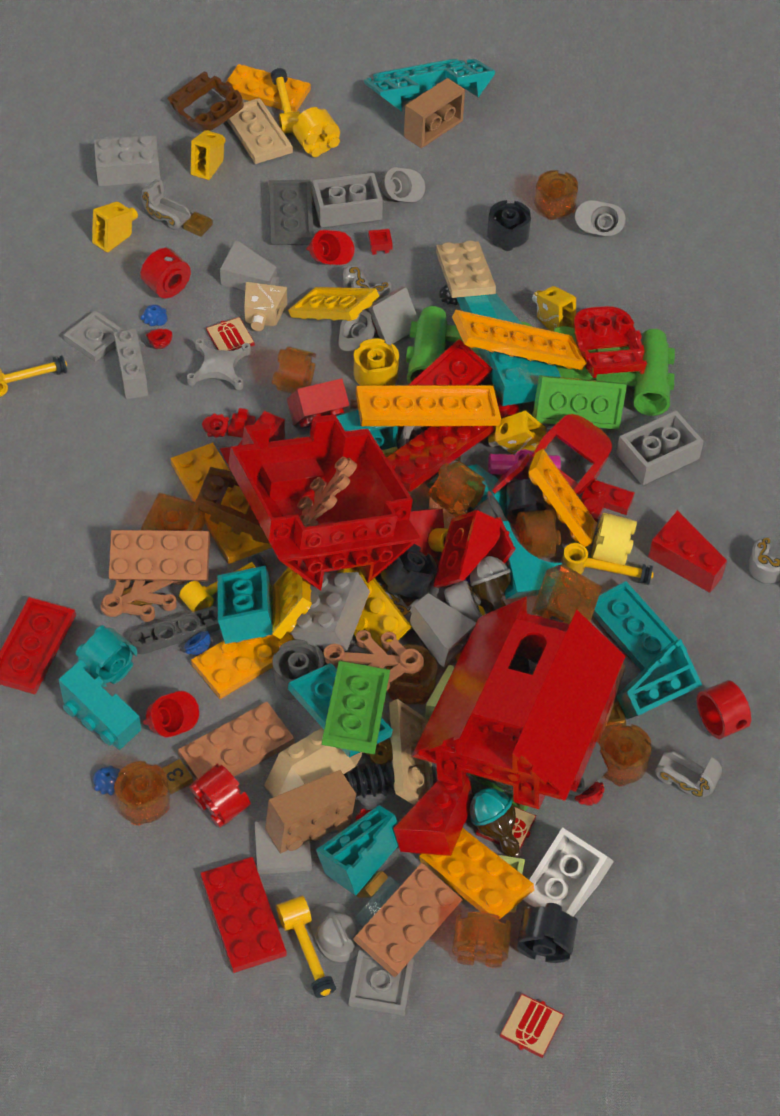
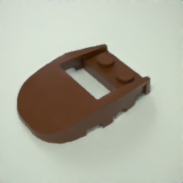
M205 71L167 98L185 124L202 132L215 129L244 107L242 95L238 90L233 89L231 83L228 81L224 83L217 76L209 78ZM211 89H214L225 98L223 102L214 103L210 107L209 112L199 114L195 119L183 110L198 98L207 94Z
M210 467L192 511L197 512L198 509L211 515L210 521L216 524L222 522L232 527L230 532L237 535L244 532L250 534L253 540L270 544L250 505L246 514L221 505L227 488L239 485L231 471Z

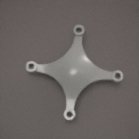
M196 339V350L203 354L204 362L196 373H189L187 375V383L193 386L198 381L207 378L224 379L233 384L236 390H242L243 379L236 376L234 367L242 357L251 354V345L244 343L240 349L225 351L211 349L204 344L203 339Z

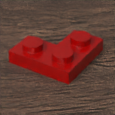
M595 480L585 489L581 502L598 523L604 508L627 515L635 492Z

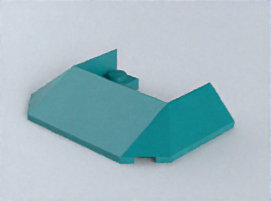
M447 59L377 72L373 75L374 79H364V84L402 112L401 102L416 99L447 78L476 97H479L494 77L495 70L477 59H467V63L463 60Z

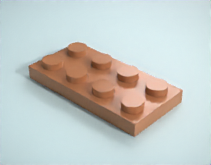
M111 530L109 579L208 581L210 532Z
M265 702L178 749V754L195 779H198L217 763L219 766L223 765L235 777L295 744V738L270 704Z
M421 863L353 940L395 978L463 899Z

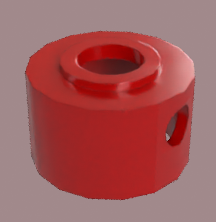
M165 247L154 251L147 257L142 265L140 275L142 281L159 297L166 299L179 294L185 288L190 279L191 268L172 249ZM170 257L172 261H166L164 258Z
M724 681L699 692L697 695L699 715L709 733L715 738L722 739L750 726L752 720L748 701L739 686L733 681Z

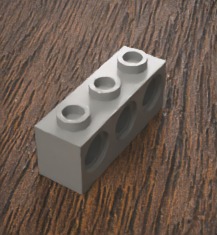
M136 329L114 332L116 352L126 399L148 396L147 379Z

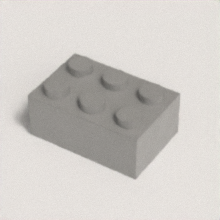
M156 135L94 140L98 186L150 183L156 179L160 180Z
M374 173L313 180V202L320 228L382 220L383 200Z
M674 411L619 436L616 455L638 481L645 485L700 459L704 441L677 411Z
M358 572L326 573L323 577L321 591L310 584L311 607L306 614L299 616L291 634L295 640L308 641V644L314 647L316 645L321 651H324L330 644H339L343 647L344 651H347L370 590Z

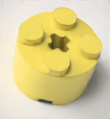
M603 513L597 527L599 529L597 536L595 535L591 557L597 560L625 565L627 555L632 550L633 540H631V535L635 532L637 521Z

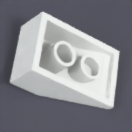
M562 827L529 879L534 883V891L524 901L533 907H545L547 903H556L562 906V911L574 916L598 887L614 861Z

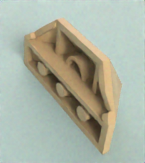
M321 728L279 753L264 787L272 797H275L338 770L345 774L355 768L364 752L349 758L341 748L322 745L324 729Z

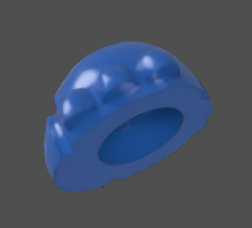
M150 305L145 309L144 314L141 315V320H144V323L150 326H162L167 322V310L159 305Z
M208 631L200 632L190 638L185 644V653L200 655L205 652L211 642Z
M113 766L100 768L93 776L95 791H101L103 795L106 793L113 795L114 792L119 790L125 775L121 773L119 768L115 769Z

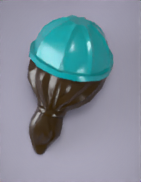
M492 787L480 790L474 795L470 804L471 822L477 826L484 836L497 839L506 856L520 858L519 842L512 833L516 812L510 795Z

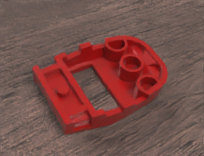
M612 306L590 307L580 310L575 315L574 335L576 345L586 362L585 368L593 378H597L598 374L639 371L640 374H644L647 362L643 361L645 351L644 345L641 343L642 335L640 330H635L633 326L634 321L631 316L620 308ZM617 347L629 348V350L589 353L588 351L593 349Z
M568 414L539 440L538 445L531 454L532 457L522 470V473L529 477L528 471L535 453L542 449L545 450L556 436L593 464L579 483L558 468L574 492L580 495L599 476L612 450V443L609 437L589 420L576 414Z

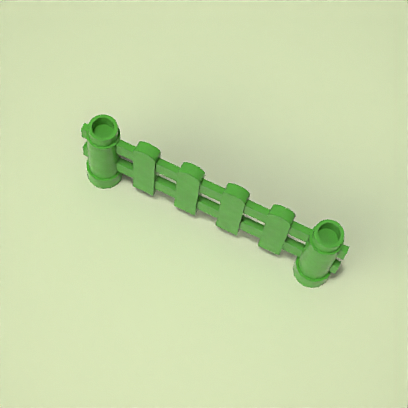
M429 306L421 311L418 322H411L410 337L415 338L414 347L408 346L406 363H409L407 374L409 384L446 351V341L456 342L458 339L462 340L457 327L447 324L446 312L440 307ZM521 322L523 325L532 327L529 323ZM567 326L555 328L554 332L571 335L575 341L574 328ZM648 329L641 334V343L644 345L645 351L643 361L647 362L644 374H640L639 371L598 374L597 378H593L585 366L582 370L568 369L560 365L556 366L561 377L625 383L628 386H635L634 407L636 410L644 415L657 416L667 411L670 406V390L674 389V373H668V365L674 364L675 348H669L667 336L663 331ZM477 347L470 348L482 359ZM617 347L593 349L588 351L589 353L629 350V348Z

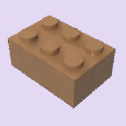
M447 78L406 104L404 137L418 147L423 148L463 121L465 89Z
M338 770L269 799L265 829L280 854L287 850L294 851L308 840H320L326 834L335 830H343L351 824L356 793L342 771Z

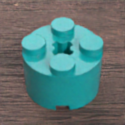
M101 625L86 643L81 644L77 648L75 654L78 657V662L82 660L87 665L85 671L94 680L99 676L104 681V684L101 686L108 687L106 683L116 684L129 673L134 665L131 662L133 655L137 657V649L115 629Z

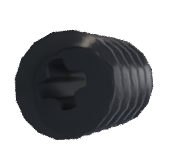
M389 762L385 763L384 770H382L379 763L375 764L373 771L368 764H365L363 772L356 765L352 773L348 771L344 774L355 793L357 794V791H360L363 798H366L368 790L371 791L373 797H376L378 789H381L383 795L387 796L388 789L391 788L395 795L394 771Z

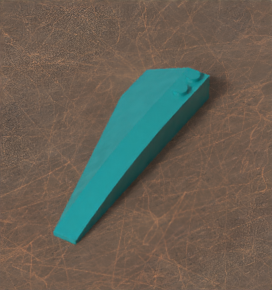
M497 294L457 297L460 308L464 312L522 324ZM478 348L482 359L492 368L489 376L502 406L535 401L539 375L561 377L556 364L549 365L542 361H530L523 357H512L505 353L489 352L486 349Z

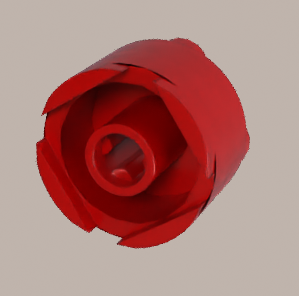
M218 763L189 786L196 796L194 800L203 811L208 808L212 813L210 818L218 828L229 823L251 805L246 792L244 791L240 794L239 782L223 765L219 766Z

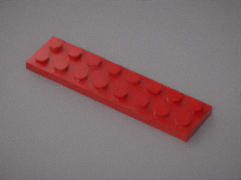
M496 397L501 419L519 413V405L502 406L499 398ZM431 426L386 458L406 490L411 492L494 432L496 426Z

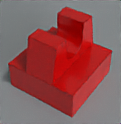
M390 229L368 231L372 255L377 254V251H384L386 254L392 250L393 243Z
M239 408L238 413H233L228 436L243 438L244 426L254 425L256 416L249 415L248 409Z

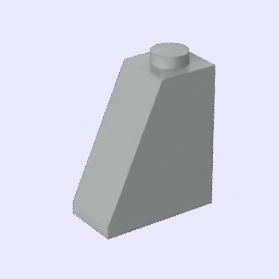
M234 242L220 268L221 285L244 291L246 282L278 286L277 267L241 242Z
M429 593L423 598L415 600L410 608V612H412L410 625L438 663L443 667L446 666L464 649L476 622Z

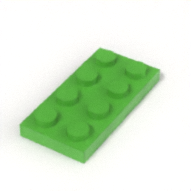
M539 375L533 417L540 423L557 424L564 416L576 414L589 420L598 428L620 429L627 384Z
M339 661L322 745L375 754L390 670Z

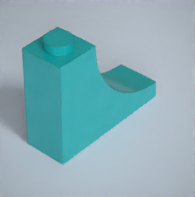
M502 521L506 530L509 531V536L515 547V551L505 563L511 571V582L504 592L505 598L513 599L551 594L567 587V574L564 571L563 564L547 562L529 553L516 539L509 521Z

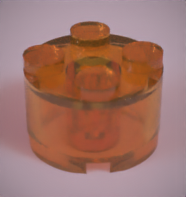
M559 170L544 172L538 178L534 203L537 210L549 220L567 216L575 211L578 181L570 173L565 172L564 175L558 173Z
M290 346L285 350L280 349L277 359L280 365L278 371L274 372L272 384L276 385L278 391L290 394L299 388L311 386L316 363H312V357L316 358V353Z
M454 462L450 465L445 463L442 465L438 472L439 477L429 489L428 495L435 503L454 517L466 514L467 512L465 511L470 506L474 509L481 500L486 486L482 481H485V479L462 462Z
M555 510L519 512L516 518V527H520L519 534H517L519 536L518 542L529 553L539 559L556 557V545L561 544L560 531L555 529Z
M404 645L405 649L417 650L423 656L424 665L420 671L413 674L403 673L390 682V688L387 690L389 697L392 700L398 699L405 704H424L429 700L436 688L437 661L422 646ZM386 666V669L391 670L395 666Z
M623 723L613 724L604 730L599 741L601 748L599 752L608 769L607 773L603 776L617 786H625L638 781L644 776L648 768L651 756V739L642 728L633 724L631 726L622 725Z
M136 761L120 770L114 784V791L118 810L125 819L129 820L131 824L139 826L156 821L168 812L170 807L168 778L160 766L146 764V761Z
M468 912L467 918L461 919V914L458 915L455 921L452 953L458 957L457 962L463 965H473L474 961L485 962V965L490 968H501L502 962L508 959L511 922L506 919V924L499 921L498 915L484 912Z

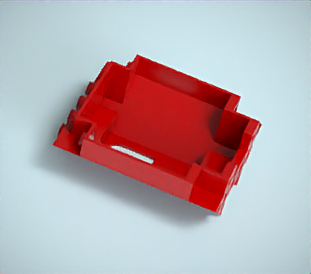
M335 414L317 416L312 418L309 437L269 442L270 427L268 423L244 426L242 445L219 448L279 561L320 591L322 589L324 572L358 567L366 582L369 583L420 539L419 534L409 520L413 499L368 428L345 431ZM341 457L350 458L357 464V468L348 477L350 479L349 485L335 495L337 498L336 504L316 519L318 521L317 526L305 527L299 518L302 515V511L297 507L298 502L304 496H308L314 505L315 492L310 488L311 483L317 477H320L326 482L327 486L336 473V462Z
M526 596L479 617L411 757L435 763L437 767V780L463 787L466 781V773L513 786L514 802L535 809H540L545 795L566 801L570 790L576 792L616 696V679L626 656L577 609L570 624L558 622L542 616L528 614ZM514 655L525 656V658L539 661L533 675L508 669Z

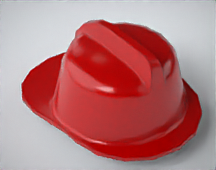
M319 230L311 239L306 251H310L311 257L316 262L328 265H344L352 260L355 248L352 239L345 232Z
M176 691L161 696L150 704L146 710V719L142 723L143 725H148L149 729L165 738L173 737L194 728L200 714L199 705L190 693Z

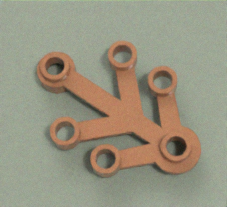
M341 457L336 462V473L327 486L326 482L320 477H317L311 483L310 488L315 492L314 505L308 496H304L298 502L297 507L302 511V515L299 518L305 527L317 526L318 521L316 519L336 504L337 498L335 495L349 485L350 479L348 477L357 468V464L350 458Z
M115 580L116 585L113 593L106 595L101 602V611L109 617H116L122 613L140 615V618L145 622L152 621L155 618L153 606H138L128 603L135 600L162 605L164 610L172 611L177 606L176 597L172 594L160 595L153 594V592L169 584L180 585L185 581H153L144 585L146 581L135 580L131 592L122 596L123 591L130 587L131 581Z
M366 630L359 631L356 634V642L359 647L367 648L371 654L344 652L343 647L339 644H330L324 649L325 662L327 664L332 663L334 667H338L339 661L369 664L368 666L382 669L386 666H395L390 670L387 690L390 688V682L403 673H416L424 665L423 656L415 649H405L392 632L384 633L381 636L383 648L392 649L397 656L387 655L371 638L370 632ZM364 637H365V638H368L367 640H364V641L360 640L361 638H364ZM387 639L393 640L391 642H386Z

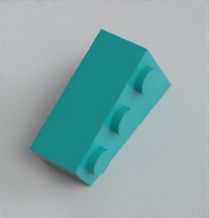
M679 639L669 643L616 696L626 719L641 715L702 686L682 640Z
M80 660L59 678L64 703L63 708L71 717L76 716L89 731L94 730L107 745H113L121 750L141 731L140 717L117 694L111 696L101 686L104 684V681L99 676L94 680L85 671L87 665Z
M379 805L316 849L325 874L356 896L399 846L393 829L398 824L395 815Z

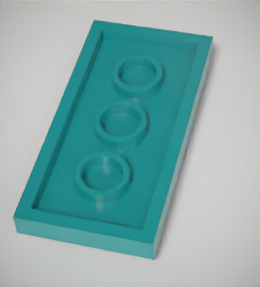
M627 581L587 602L586 608L641 671L669 643L679 640Z
M332 663L299 677L288 684V690L323 729L326 724L337 672ZM381 718L377 744L392 737L393 729L383 718ZM342 749L349 758L360 753L358 751Z

